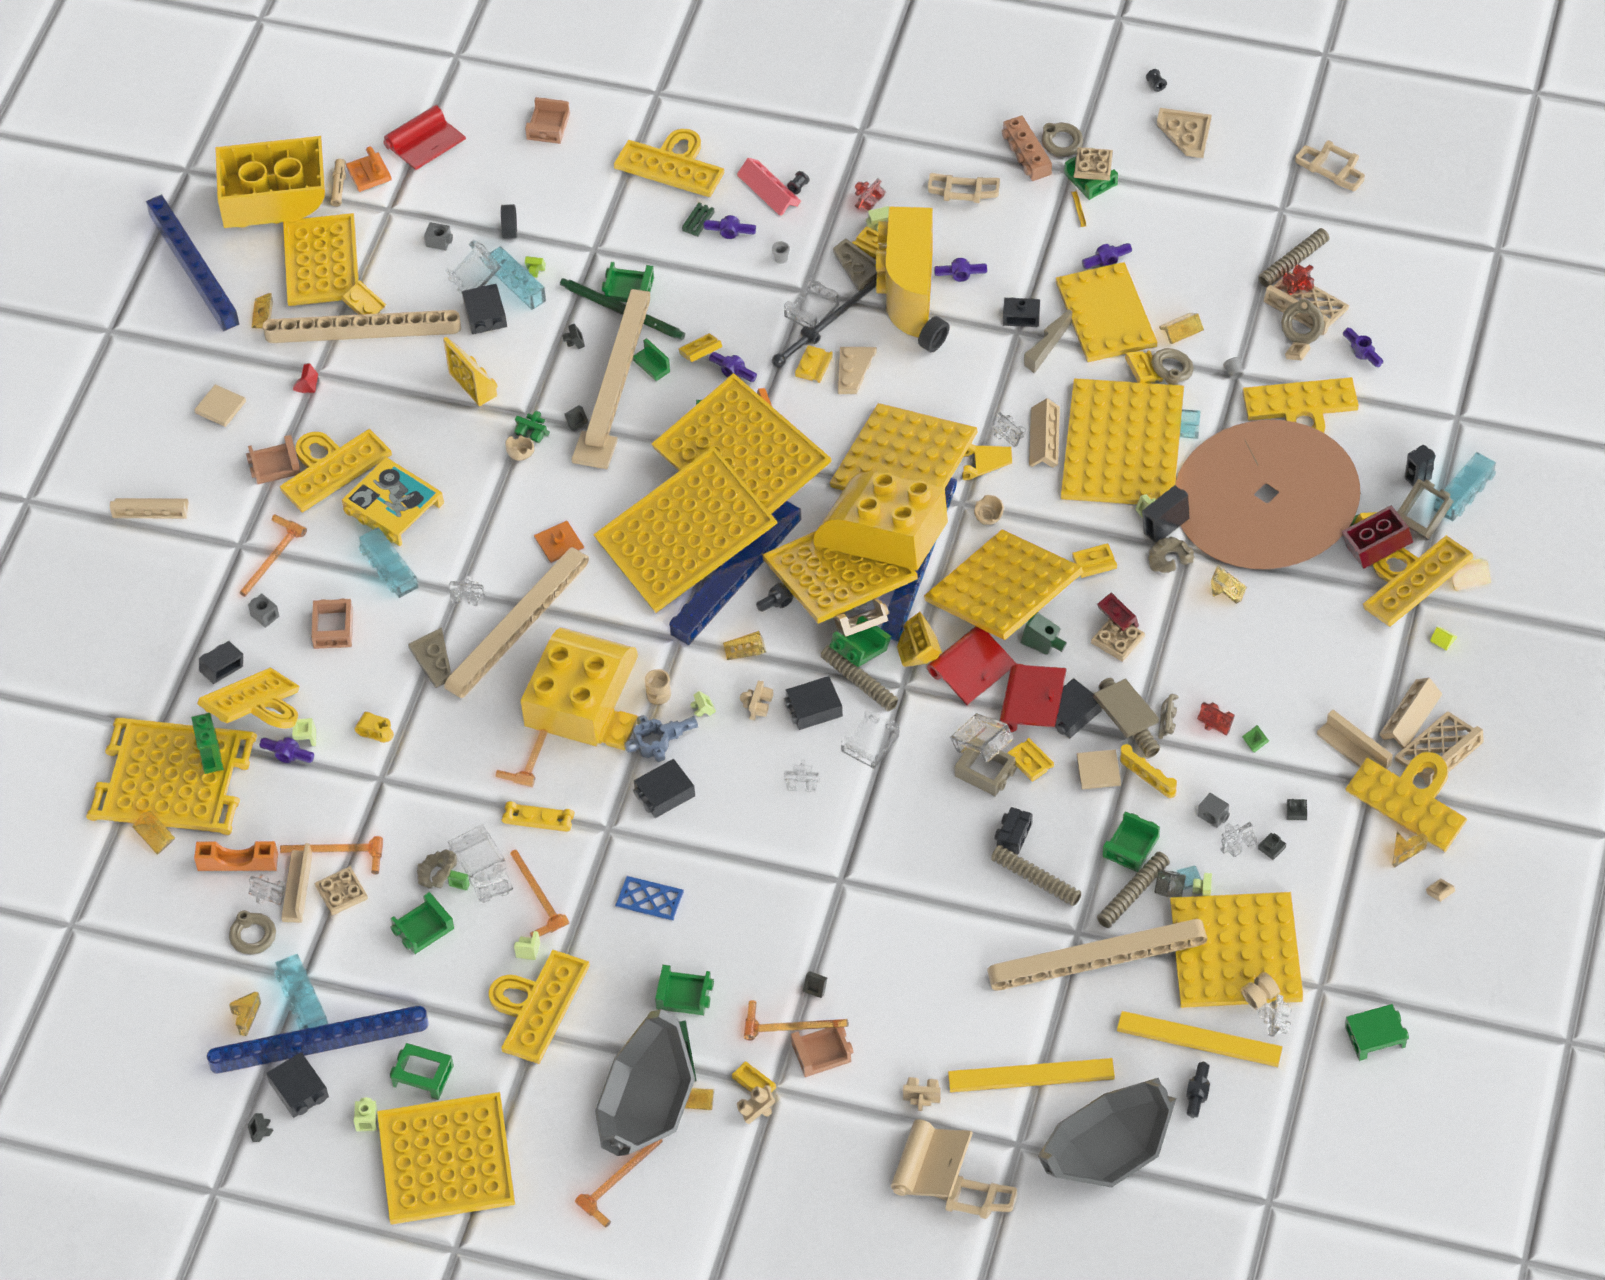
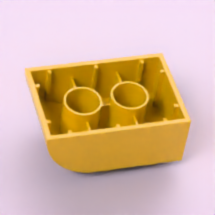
M321 136L215 147L217 196L224 228H242L250 225L279 224L283 221L299 220L312 214L322 204L325 197Z
M889 206L888 221L878 222L879 250L876 253V293L886 294V310L892 323L904 333L919 338L922 328L929 320L933 208Z
M863 472L857 474L848 482L814 535V545L918 570L948 522L945 489L930 485L925 481H912L895 477L887 472Z
M563 627L558 628L550 637L520 700L524 726L597 747L598 737L611 709L615 708L638 658L637 649Z

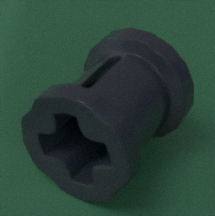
M1152 69L1146 74V80L1151 82L1155 92H1160L1167 86V81L1161 77L1158 69Z
M797 171L795 178L787 183V187L792 193L799 194L801 188L808 184L810 179L806 173Z

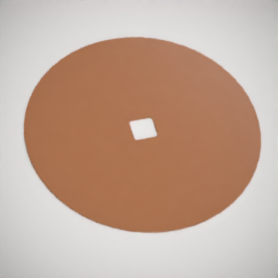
M1285 420L1251 421L1216 433L1200 444L1189 455L1182 465L1175 483L1178 488L1185 490L1189 496L1190 519L1181 525L1187 537L1199 549L1211 557L1230 565L1249 569L1288 567L1321 554L1342 537L1341 531L1349 528L1356 515L1360 501L1359 476L1347 452L1325 433L1304 424ZM1264 484H1268L1279 492L1269 503H1265L1254 495Z

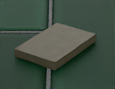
M1126 678L1094 693L1093 698L1126 738L1159 723L1158 716Z

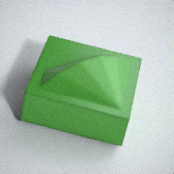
M1258 725L1242 736L1254 753L1269 742V739Z
M451 870L450 876L447 877L449 886L468 890L470 886L468 874Z

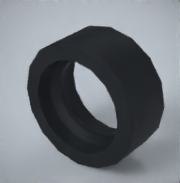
M515 204L501 205L503 239L517 238Z
M938 316L929 319L919 334L918 344L930 353L938 350L949 334V323Z

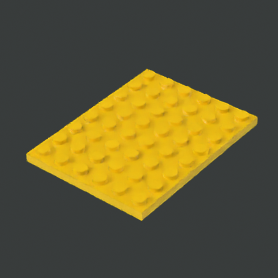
M734 373L651 443L652 447L678 471L714 446L770 514L832 462L830 456Z
M1074 378L1061 499L1137 505L1142 495L1147 494L1150 499H1157L1172 488L1176 483L1184 386Z
M713 446L593 535L653 611L657 613L775 526L777 521Z

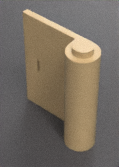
M914 1120L891 1184L894 1193L900 1196L951 1197L973 1134L972 1131L935 1129L925 1120Z

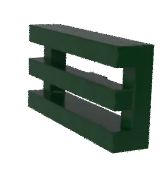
M698 202L683 224L682 231L698 237L704 229V221L710 220L715 213L714 208H708V205L702 206V203ZM706 212L707 214L704 216V218H703L702 221L700 222L702 216H703L704 213ZM700 222L696 230H693L695 226Z

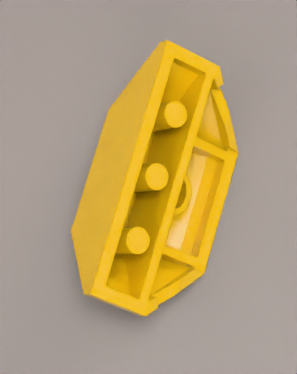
M918 612L904 623V630L897 644L902 665L904 667L922 665L937 659L942 651L936 634L923 614Z

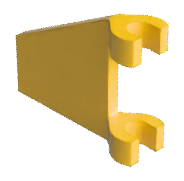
M971 444L964 457L974 454L975 468L964 465L962 480H971L1012 464L1011 447L976 446Z

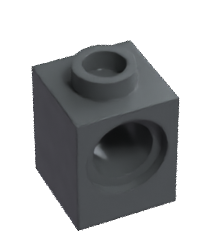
M429 222L424 234L426 247L446 251L448 245L453 241L450 226Z
M262 593L258 597L253 598L248 604L250 616L265 628L280 617L277 605Z
M1209 793L1198 805V817L1216 828L1221 823H1225L1230 816L1229 804L1212 793Z

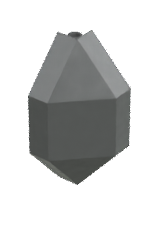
M662 1009L651 1011L616 1055L595 1109L601 1148L616 1156L629 1155L675 1133L695 1081L678 1018Z
M1159 1078L1104 1093L1057 1124L1038 1154L1046 1174L1056 1178L1114 1187L1159 1157L1177 1098L1168 1096V1092L1161 1084Z

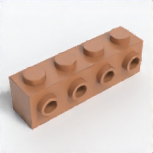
M1023 115L1003 121L1002 136L1008 140L1009 147L1012 152H1015L1017 161L1022 163L1025 174L1029 175L1032 181L1052 175V162Z

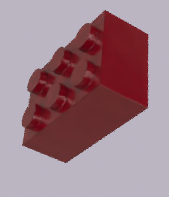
M1392 505L1341 531L1346 547L1363 569L1413 543L1408 525Z

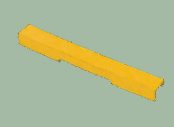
M1077 190L1071 191L1080 225L1085 227L1086 220Z

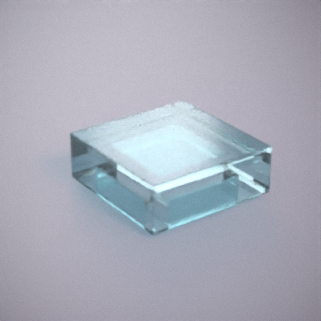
M1196 865L1177 870L1176 873L1183 890L1193 888V879H1201Z

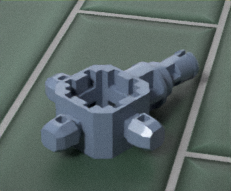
M645 715L637 717V725L633 730L634 740L626 741L624 746L627 752L631 753L638 749L642 757H654L657 762L665 760V752L669 747L668 742L678 739L679 736L683 735L684 731L698 728V723L695 716H692L681 722L669 721V723L663 725L660 720H648ZM651 732L660 735L661 741L658 742L656 740L651 745L645 744L642 741V736H649Z

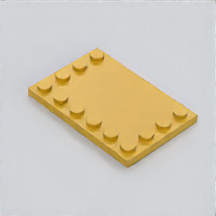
M354 213L283 221L288 306L341 301L342 297L359 282Z
M1125 262L1056 277V284L1066 310L1072 311V325L1087 363L1157 347V339Z

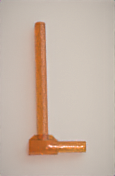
M276 514L272 516L271 520L286 527L288 534L241 589L240 594L246 597L294 537L305 536L307 532L306 527L291 520L288 521Z
M545 729L540 730L524 771L514 774L497 770L496 777L514 781L516 784L533 787L536 777L532 771L548 731Z
M374 836L367 844L310 845L312 852L368 851L372 856L371 873L379 874L380 858L382 857L383 838L381 836ZM280 845V853H291L292 850L304 851L305 845Z
M516 849L510 852L512 858L550 917L547 925L534 931H538L540 937L569 925V920L565 914H557L519 852ZM534 931L529 933L531 938L533 936Z
M750 1000L747 1018L745 1019L744 1039L752 1041L759 1035V1032L848 1027L849 1022L848 1019L759 1024L755 1019L757 1002Z
M661 1139L644 1147L591 1195L580 1194L575 1199V1203L588 1215L593 1216L605 1228L608 1227L611 1221L598 1210L596 1201L658 1147L663 1140Z

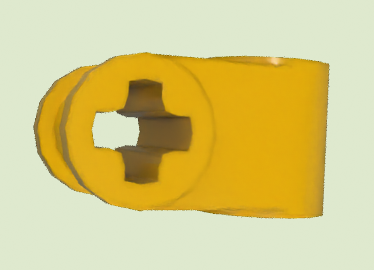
M364 712L354 728L358 735L383 743L391 741L394 736L390 720L370 712Z

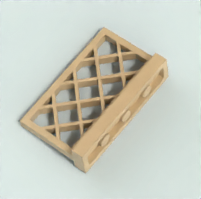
M1291 272L1286 274L1274 286L1269 285L1266 288L1263 301L1283 313L1288 306L1298 302L1295 298H1313L1314 301H1311V303L1317 308L1319 306H1328V310H1320L1324 318V328L1321 334L1323 336L1327 333L1328 327L1349 309L1348 304ZM1290 279L1296 282V284H1288L1287 281ZM1289 289H1298L1299 293H1290ZM1302 289H1308L1311 292H1302ZM1322 297L1326 301H1317V298ZM1303 302L1302 308L1306 309L1308 305L1306 302ZM1332 306H1338L1341 309H1332ZM1298 313L1293 317V319L1312 329L1313 319L1308 313Z
M1447 711L1395 756V760L1407 768L1411 760L1404 759L1405 755L1415 754L1417 756V754L1424 752L1443 753L1441 757L1446 762L1449 773L1484 742L1483 729L1478 726L1473 728ZM1449 719L1455 725L1443 726V723ZM1466 730L1469 733L1458 736L1457 731ZM1455 731V736L1444 737L1443 732ZM1432 732H1441V737H1430L1429 735ZM1456 741L1453 747H1444V742ZM1442 742V747L1430 748V743ZM1420 743H1428V748L1416 749V746ZM1427 768L1417 775L1424 779L1425 785L1429 786L1432 783L1434 770Z

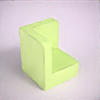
M312 718L297 719L296 725L293 726L292 737L294 740L309 739L311 745L316 746V728Z
M534 931L532 938L520 936L519 941L515 942L516 958L536 960L540 946L538 931Z

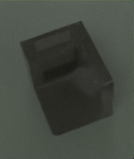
M1158 869L1154 893L1165 897H1182L1186 875L1175 871Z

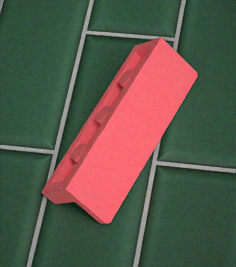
M747 158L737 173V176L778 215L782 216L789 205L798 207L801 202L759 160Z

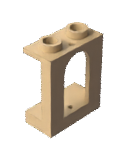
M875 598L872 599L874 609L850 618L841 613L833 617L837 630L846 637L887 622L888 608L881 600ZM864 616L868 619V621L856 625L859 617Z

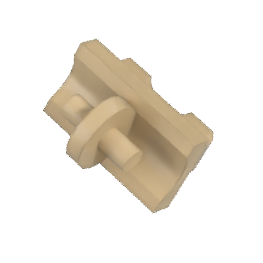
M758 680L755 691L748 689V692L741 693L739 699L743 703V707H749L751 712L749 719L755 720L756 716H767L769 705L761 703V701L771 702L773 689L764 687V681Z
M909 1077L906 1085H903V1100L911 1101L910 1104L918 1105V1111H923V1105L931 1106V1103H940L941 1088H939L938 1080H927L926 1087L919 1086L918 1078Z
M768 1085L763 1088L756 1086L751 1091L752 1098L748 1101L741 1099L737 1102L738 1111L743 1114L746 1123L750 1124L761 1114L766 1117L772 1114L770 1107L776 1101L771 1094V1087Z

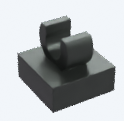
M575 323L569 325L570 333L562 335L563 341L567 342L568 347L576 345L578 349L585 347L582 332Z
M580 405L564 414L572 431L589 422L583 407Z
M1287 799V820H1307V799Z
M1270 833L1258 845V850L1272 860L1286 848V843L1275 833Z
M809 971L806 974L803 992L822 998L825 993L828 977Z
M255 1113L247 1125L252 1142H260L264 1136H270L274 1131L273 1128H267L271 1120L264 1119L262 1113Z

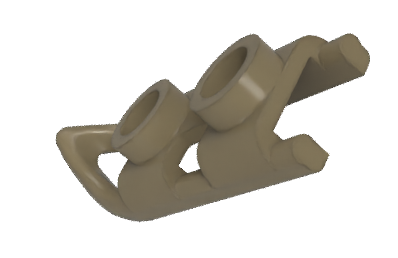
M1170 694L1161 706L1159 739H1163V736L1168 734L1172 735L1175 731L1176 724L1173 723L1172 718L1177 713V707H1174L1173 702L1179 698L1176 694Z

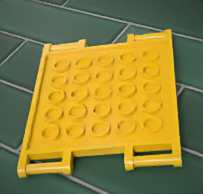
M127 718L114 719L113 733L109 745L106 746L105 753L109 756L118 755L110 783L96 782L92 805L86 815L87 819L91 821L99 819L220 832L224 835L232 833L233 828L231 825L240 799L226 794L233 768L249 769L252 746L257 739L256 733L215 728L224 770L205 774L200 750L197 748L193 725ZM126 727L121 746H118L117 743L121 730ZM241 740H246L242 757L236 758ZM107 792L102 811L98 810L102 795ZM226 804L229 806L224 824L219 823L223 805Z

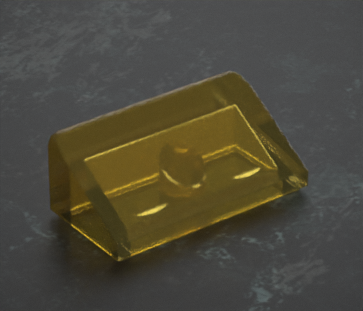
M267 293L255 299L252 328H263V323L271 319L272 293Z
M151 811L142 813L132 826L156 854H160L175 839L171 832Z
M692 1087L685 1108L712 1110L715 1089Z

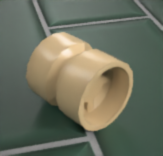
M661 669L649 671L645 676L647 699L652 704L662 705L669 701L671 697L669 675Z
M1262 972L1254 978V983L1249 982L1241 988V993L1248 1004L1255 1010H1258L1266 1004L1267 998L1271 1000L1280 993V990L1272 977L1266 972Z

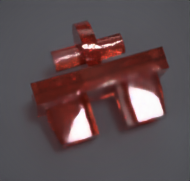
M877 178L869 188L867 181L855 184V195L859 196L861 194L858 199L859 201L855 204L858 210L862 206L869 211L875 206L876 202L871 196H874L879 201L884 197L886 191L880 186L882 182L880 179Z
M1298 264L1293 269L1292 275L1287 272L1283 276L1282 284L1288 287V294L1293 295L1299 289L1307 292L1313 290L1314 278L1310 275V272L1314 269L1312 265L1309 264L1304 268Z
M1203 702L1197 719L1205 723L1206 730L1210 731L1213 728L1227 736L1235 714L1229 711L1223 713L1219 710V706L1213 702L1210 704Z

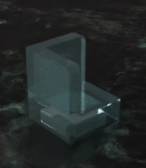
M1182 410L1180 438L1198 439L1201 411Z

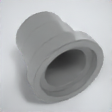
M783 241L774 243L772 253L774 254L775 261L779 264L786 263L790 246Z
M1239 357L1230 358L1223 363L1224 369L1228 371L1232 380L1239 379L1244 375L1241 366L1242 361Z

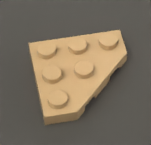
M1160 108L1157 126L1186 156L1204 158L1212 115Z

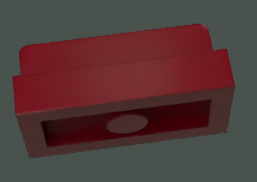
M1112 592L1097 603L1098 608L1122 631L1126 630L1130 625L1136 628L1139 627L1136 615Z

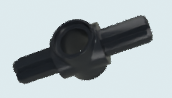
M778 583L769 590L766 598L756 603L758 611L761 612L773 606L785 608L792 602L794 595L785 585Z
M1204 1061L1198 1063L1196 1074L1189 1079L1186 1093V1097L1189 1100L1187 1115L1190 1118L1199 1116L1201 1104L1208 1099L1210 1083L1207 1077L1210 1065Z

